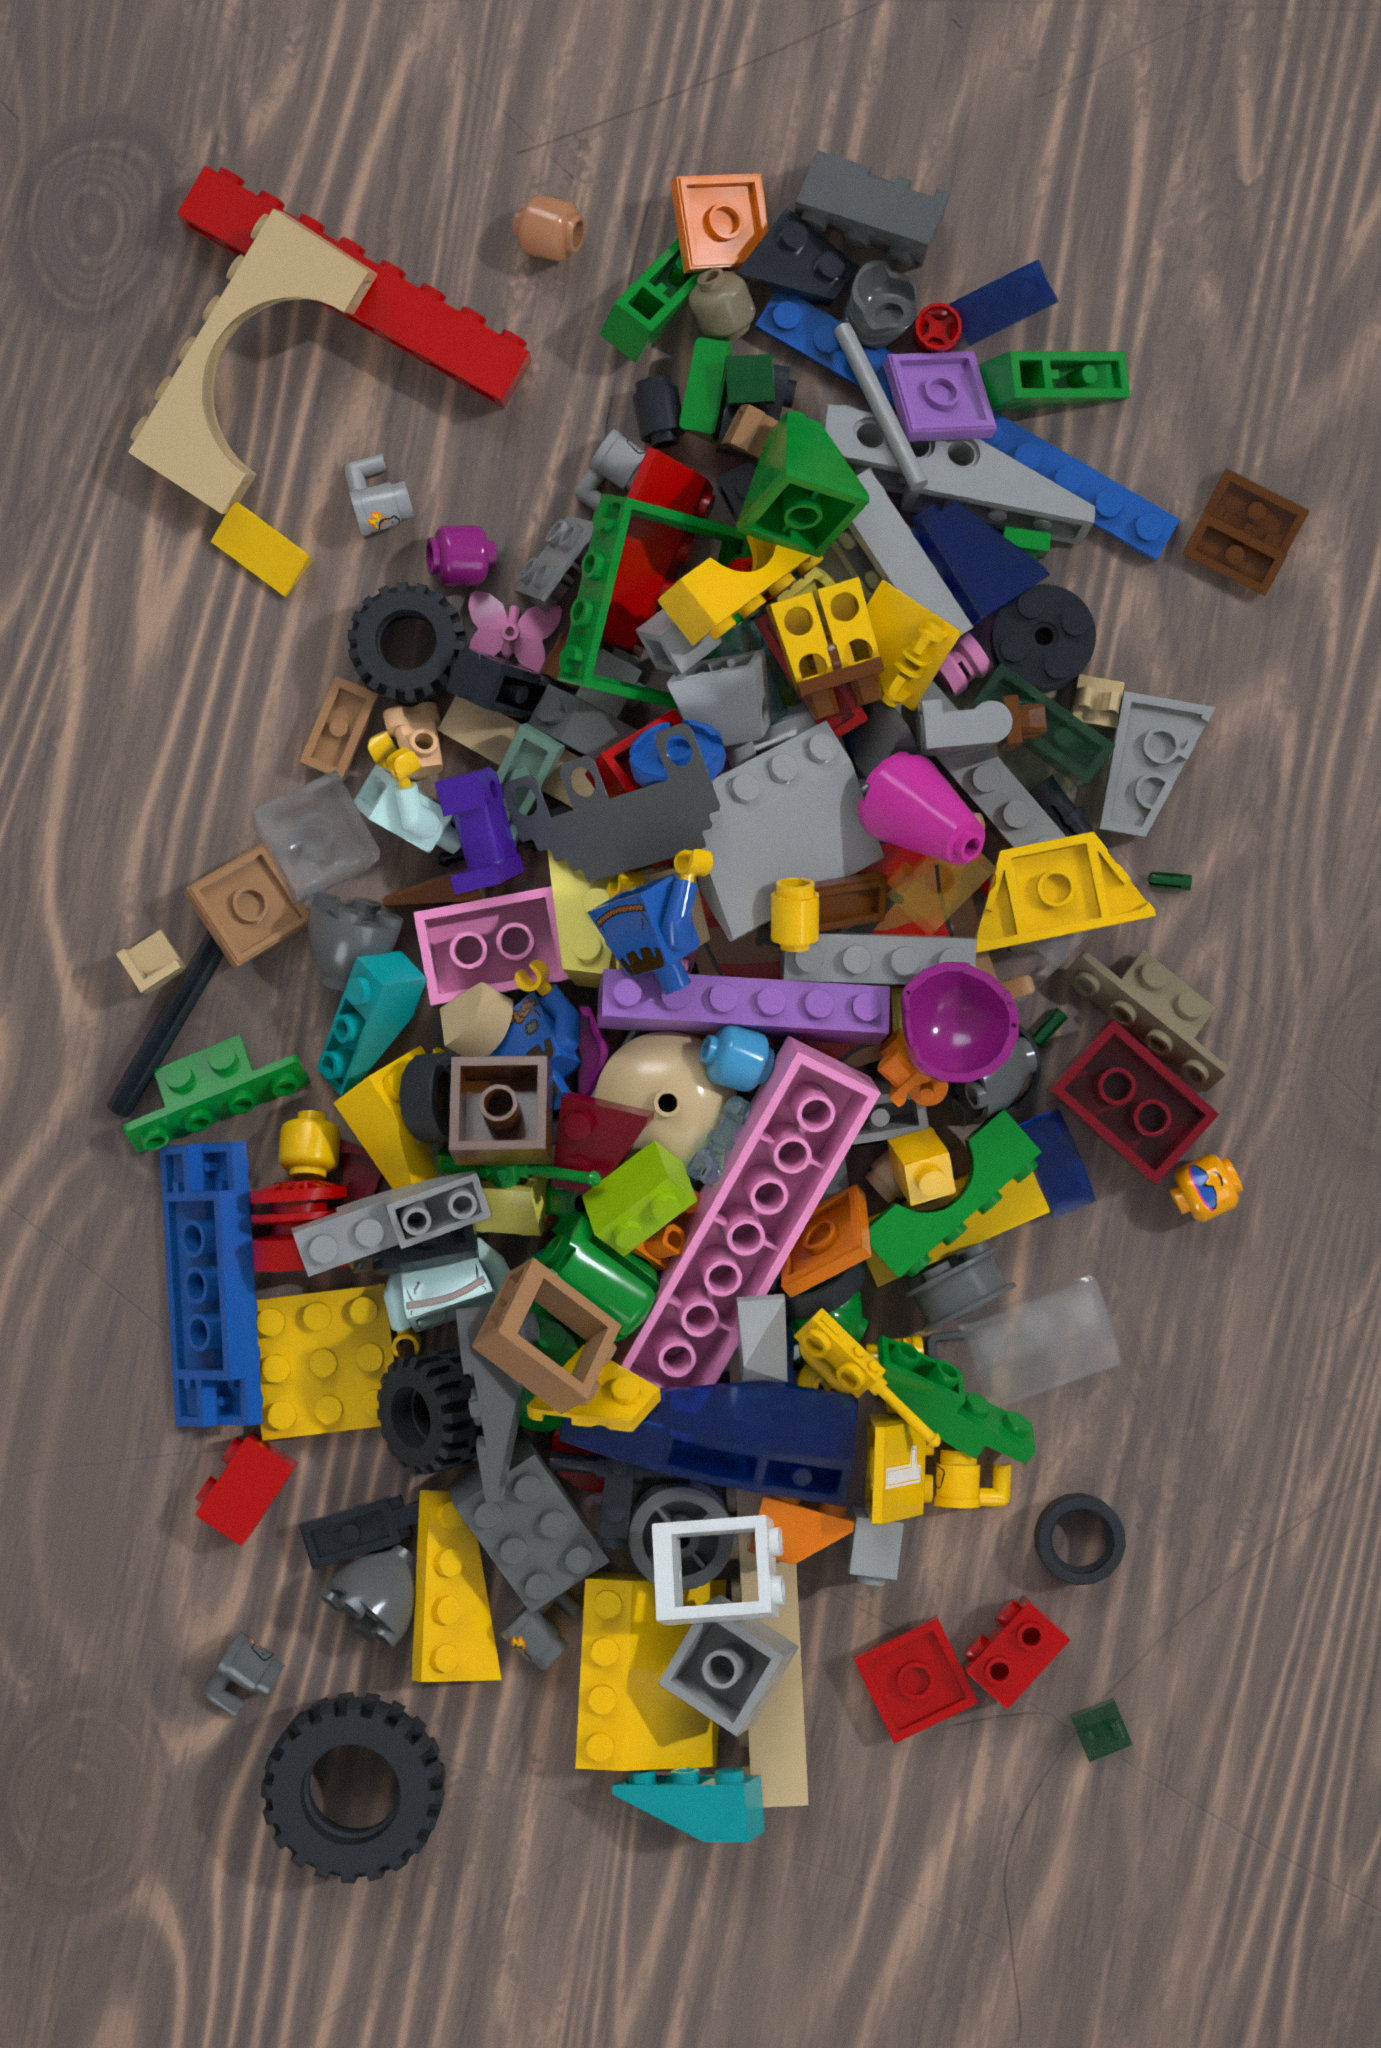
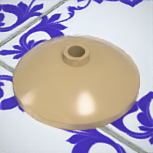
M672 1031L645 1034L619 1048L604 1066L597 1082L595 1098L654 1112L653 1120L644 1128L632 1145L633 1148L624 1159L625 1162L655 1140L681 1160L686 1171H690L710 1160L726 1143L736 1120L738 1108L737 1090L715 1084L708 1079L705 1069L706 1063L700 1062V1050L703 1041L684 1033ZM669 1093L676 1098L677 1104L673 1111L663 1112L659 1108L658 1101L663 1094Z

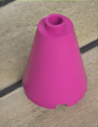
M907 751L898 752L884 759L869 774L865 783L870 787L865 800L859 797L857 804L859 823L866 833L879 841L955 865L966 864L979 855L985 841L983 825L928 758L920 754L911 755Z

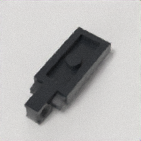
M476 1224L464 1226L403 1249L400 1248V1245H396L347 1264L353 1273L373 1271L375 1275H392L479 1258Z
M401 1494L393 1497L389 1495L300 1523L299 1528L312 1570L402 1543L405 1538L413 1536L414 1533L411 1525L418 1523L419 1500L404 1504Z

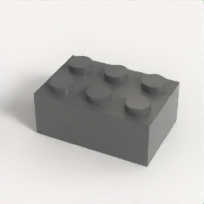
M527 1433L515 1440L503 1501L485 1503L479 1465L448 1485L455 1509L530 1613H533L610 1562L606 1550L598 1547L599 1535L554 1471L549 1470V1464Z

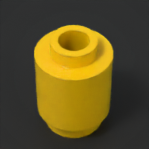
M780 879L776 881V891L771 893V941L780 944V949L783 951H807L809 944L819 940V893L815 891V883L810 879Z

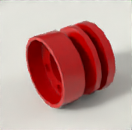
M322 1180L274 1182V1184L262 1189L249 1191L250 1203H271V1213L251 1214V1222L272 1225L273 1235L252 1240L254 1272L306 1270L291 1228L336 1213V1209H327V1199L348 1197L347 1185H337ZM346 1263V1264L340 1265V1266H338V1267H345V1266H349V1265Z

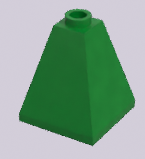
M787 411L770 431L736 524L737 532L820 558L870 502L868 492L821 422L807 418L802 412Z

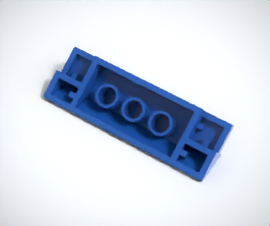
M246 1141L164 1146L159 1149L175 1426H251L263 1424V1396L259 1368L260 1348L258 1345L256 1317L258 1306L255 1297L251 1232L252 1208L249 1198V1160L247 1157Z

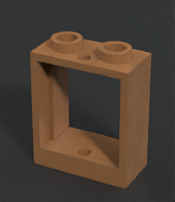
M533 1257L506 1274L473 1342L472 1348L558 1413L562 1414L579 1404L581 1406L586 1405L597 1393L600 1383L597 1381L598 1376L616 1351L614 1341L621 1328V1324ZM533 1300L586 1340V1344L572 1374L518 1334Z

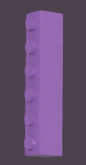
M604 969L599 980L597 1028L714 1035L723 1026L735 1025L760 1032L767 1039L786 1040L790 1036L800 1041L880 1045L889 1034L890 987L688 974L691 980L690 984L676 992L665 995L654 972L632 978L624 970Z

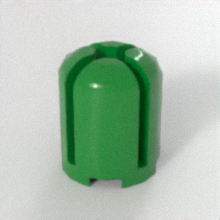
M574 1210L564 1216L551 1229L557 1236L547 1245L541 1257L539 1258L533 1254L530 1259L533 1257L620 1323L621 1328L614 1343H617L627 1338L647 1319L655 1303V1294L659 1290L660 1277L655 1268L646 1259L631 1252L623 1257L594 1235L589 1217L582 1216Z

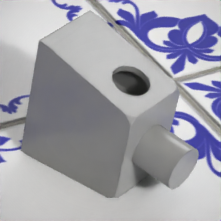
M764 649L698 661L682 675L672 674L667 685L683 719L709 724L720 733L730 767L735 768L757 756L752 741L763 738L772 723Z

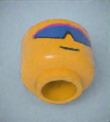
M1209 1153L1177 1168L1174 1175L1177 1186L1169 1190L1181 1215L1190 1212L1197 1221L1206 1222L1234 1209L1238 1204V1193L1243 1191V1187L1230 1160L1227 1157L1221 1160L1217 1155Z

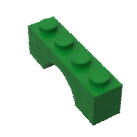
M1005 1109L998 1112L995 1117L983 1122L964 1139L970 1159L969 1174L963 1189L952 1201L942 1207L926 1211L909 1209L893 1202L869 1223L871 1248L898 1278L905 1273L911 1278L919 1273L932 1260L927 1254L941 1241L946 1246L954 1242L968 1228L963 1221L976 1210L981 1215L985 1214L1002 1199L1003 1195L998 1190L1012 1178L1016 1183L1021 1182L1038 1167V1163L1034 1159L1042 1151Z

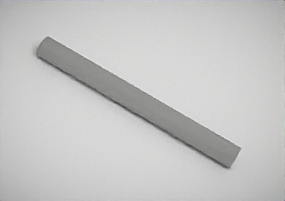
M849 322L842 323L834 329V334L911 491L920 490L928 484V480Z

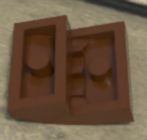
M1226 467L1182 554L1266 596L1288 555L1287 552L1309 513V509Z

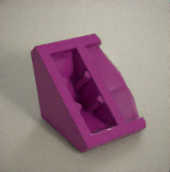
M579 1006L580 1044L578 1049L582 1057V1064L577 1070V1094L591 1097L604 1066L615 1052L602 1028H597V1019L591 1008Z

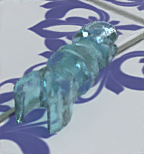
M734 1096L726 1102L721 1111V1114L724 1116L715 1131L710 1129L706 1137L710 1140L708 1145L695 1154L687 1167L688 1176L697 1181L700 1180L711 1188L716 1185L723 1172L724 1154L726 1150L732 1151L736 1144L732 1139L740 1124L744 1126L751 1113V1105L747 1100H744L741 1096ZM707 1167L705 1173L701 1176L703 1170Z

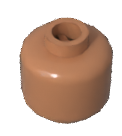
M535 195L528 200L524 208H519L516 211L513 220V234L519 237L520 247L525 254L560 262L570 257L572 252L576 253L581 248L585 235V219L579 215L576 205L570 201Z

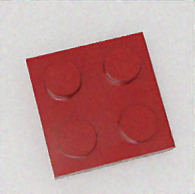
M937 1615L852 1656L894 1744L979 1703Z

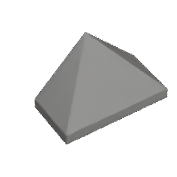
M784 1294L736 1297L740 1386L788 1382Z

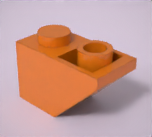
M774 1487L773 1494L762 1491L755 1516L767 1515L774 1521V1527L781 1528L783 1555L776 1556V1560L795 1565L853 1532L855 1520L852 1516L846 1515L847 1507L826 1500H820L818 1507L800 1502L801 1494L788 1489ZM755 1532L750 1533L747 1543L748 1552L756 1554Z

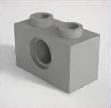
M852 1506L851 1516L855 1520L853 1532L848 1534L845 1557L849 1574L857 1576L858 1583L874 1586H884L886 1579L897 1580L904 1526L903 1520L885 1524H872L865 1507Z

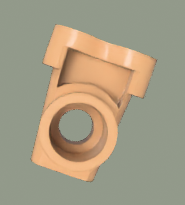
M423 702L414 707L394 706L385 710L383 719L387 733L391 737L396 738L399 748L406 746L408 750L413 751L421 764V769L408 777L414 780H423L431 775L439 774L444 767L437 733L441 719L436 703Z

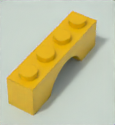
M747 535L746 538L752 554L751 572L729 569L710 557L679 579L657 601L692 646L707 635L713 641H716L737 624L732 618L734 615L739 613L743 619H746L767 602L762 596L768 591L774 598L795 581L791 573L797 570L801 576H804L824 560L823 556L818 558Z

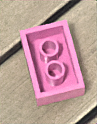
M552 886L413 912L431 1006L445 1005L480 982H484L502 994L520 991L522 989L515 982V973L523 969L532 980L537 981L535 972L529 966V963L534 960L543 961L548 965L550 970L548 983L550 985L572 981L563 971L561 965Z

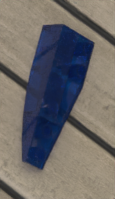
M770 1381L660 1388L661 1401L633 1432L609 1430L601 1425L592 1427L572 1425L571 1418L563 1417L559 1441L609 1458L704 1483L843 1506L855 1459L858 1398L853 1394Z

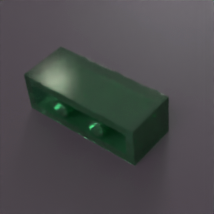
M1000 663L969 708L975 709L983 702L989 700L999 701L1003 696L1018 695L1019 705L1044 703L1047 732L1041 734L1040 738L1023 740L1021 745L1079 787L1084 788L1090 783L1116 745Z

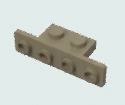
M1144 949L1134 958L1120 978L1086 951H1083L1062 974V977L1073 985L1079 994L1089 998L1105 1011L1112 1020H1115L1120 1026L1126 1028L1142 1041L1152 1053L1160 1056L1180 1072L1186 1081L1196 1085L1202 1091L1207 1092L1228 1072L1229 1067L1194 1039L1216 1008Z

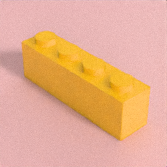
M1032 1172L1019 1183H1016L1013 1178L998 1190L1003 1197L996 1205L983 1215L976 1210L963 1221L968 1228L961 1236L948 1246L941 1241L927 1253L932 1258L927 1265L1049 1213L1050 1209L1034 1173ZM968 1174L954 1179L956 1189L954 1194L913 1206L906 1200L902 1205L906 1208L920 1211L942 1207L960 1193L966 1183ZM881 1212L869 1216L868 1224L872 1220H874ZM871 1248L872 1257L865 1261L875 1285L879 1287L898 1279Z

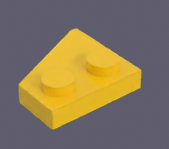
M584 1344L562 1367L570 1374H572L585 1346ZM610 1360L602 1368L597 1381L600 1383L597 1393L586 1405L581 1406L579 1404L560 1414L539 1397L535 1396L527 1405L528 1417L535 1421H543L544 1415L571 1418L572 1425L592 1427L601 1425L609 1430L633 1432L661 1401L660 1388Z

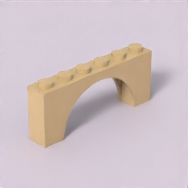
M275 209L272 210L270 215L263 214L255 224L250 236L254 242L245 256L240 254L231 264L226 278L230 280L221 297L215 295L206 306L202 315V319L206 321L197 337L192 335L184 343L178 355V359L182 361L173 377L168 375L161 382L154 395V399L158 401L149 417L145 415L138 421L130 436L134 443L128 453L221 514H227L235 501L240 503L257 475L232 451L223 436L216 416L214 405L215 374L221 354L228 341L250 317L265 308L285 301L316 300L331 305L344 313L354 314L378 275L288 214Z

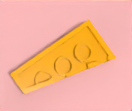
M420 1490L411 1680L418 1682L502 1680L478 1539L455 1509L449 1490Z

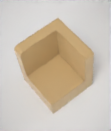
M161 929L131 949L124 948L116 953L139 991L144 994H151L182 974L187 967L165 932Z

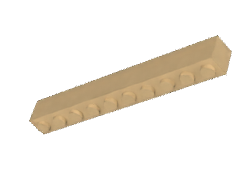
M737 1346L723 1372L729 1371L730 1390L721 1391L722 1418H732L733 1437H724L725 1466L734 1465L735 1484H726L727 1509L729 1513L737 1512V1517L756 1515L762 1491L773 1494L774 1487L791 1491L793 1489L787 1382L740 1386ZM751 1532L733 1534L730 1560L739 1559L740 1578H731L733 1603L759 1601L756 1554L750 1553L747 1550V1543ZM776 1560L777 1576L783 1575L786 1603L785 1605H778V1618L758 1620L799 1646L754 1725L739 1735V1748H749V1766H740V1768L744 1769V1775H761L763 1808L809 1805L796 1564L792 1565Z

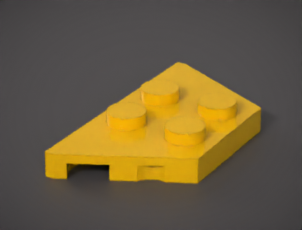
M1094 832L1001 850L997 856L976 935V953L1155 917L1156 913L1154 907L1144 899L1130 881L1131 878L1120 864L1115 862L1108 853L1106 846Z

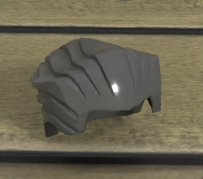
M886 260L868 261L856 275L843 312L842 322H849L860 343L876 349L885 348L907 332L916 321L918 309L915 281L908 276L891 271Z

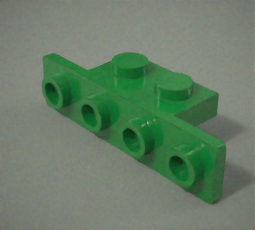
M239 1034L157 1068L154 1073L165 1107L125 1123L123 1129L138 1153L157 1150L172 1140L192 1132L204 1131L216 1122L233 1115L245 1114L255 1106L274 1098L289 1096L299 1088L310 1084V1079L295 1054L254 1070L246 1044Z

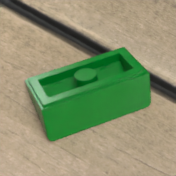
M699 337L694 345L679 426L685 432L707 442L716 443L719 439L727 399L725 356H735L730 342Z

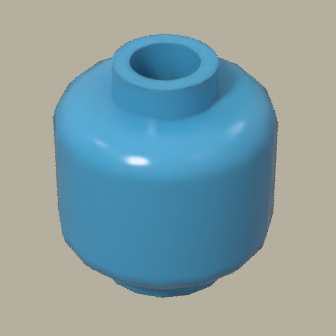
M735 1025L719 1028L714 1036L707 1035L700 1050V1062L706 1063L705 1069L708 1079L715 1084L742 1092H749L756 1088L758 1084H765L771 1074L775 1059L774 1049L769 1048L768 1039L764 1034Z

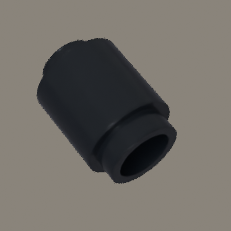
M667 375L652 376L636 382V393L632 398L641 441L651 443L652 448L655 449L667 448L678 444L679 437L686 433L679 426L682 405L678 387L672 385L671 377Z

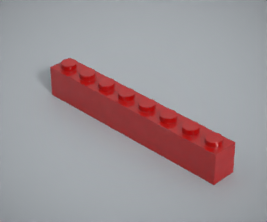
M207 166L203 167L177 212L184 226L236 256L240 254L245 256L254 242L250 237L251 232L263 214L270 215L273 209L288 214L378 274L354 314L344 313L320 301L316 302L497 406L505 408L531 363L530 351L525 349L527 343L522 338L505 329L502 330L501 334L496 333L484 326L487 320L482 315L466 306H462L460 311L444 303L446 296L426 283H422L420 288L404 280L406 273L394 264L382 260L378 265L364 257L365 249L354 241L342 236L338 242L323 233L325 227L312 217L301 213L300 217L296 218L283 210L285 204L272 194L261 190L256 195L242 187L245 181L232 171L220 167L219 171L216 172Z

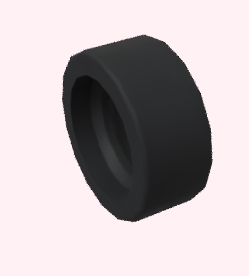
M456 1052L416 1055L406 1065L401 1077L399 1092L401 1114L406 1128L412 1136L423 1143L449 1142L451 1057H463ZM438 1081L441 1087L443 1101L441 1114L438 1108L437 1101Z
M1085 1493L1065 1494L1051 1501L1039 1515L1034 1530L1035 1550L1046 1569L1059 1580L1077 1586L1095 1584L1109 1577L1121 1563L1126 1547L1125 1530L1117 1513L1100 1498ZM1084 1511L1095 1515L1102 1521L1107 1532V1544L1104 1553L1097 1561L1088 1566L1076 1567L1065 1563L1057 1556L1053 1548L1052 1535L1055 1525L1062 1517L1071 1512Z

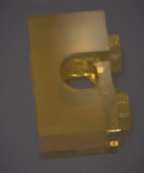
M981 852L976 858L963 865L951 864L925 855L914 867L908 862L904 863L888 879L887 882L892 888L886 893V896L924 934L930 937L997 868ZM934 865H943L949 873L948 884L940 891H931L925 884V874Z

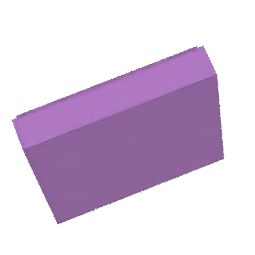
M974 351L887 355L883 366L899 422L908 442L993 437L997 426Z

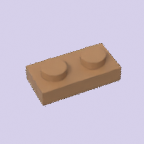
M335 676L299 762L344 781L379 699V694Z

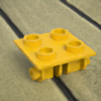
M882 580L867 604L879 657H881L884 671L878 673L883 691L881 701L896 708L898 703H901L911 711H914L962 634V631L885 580Z

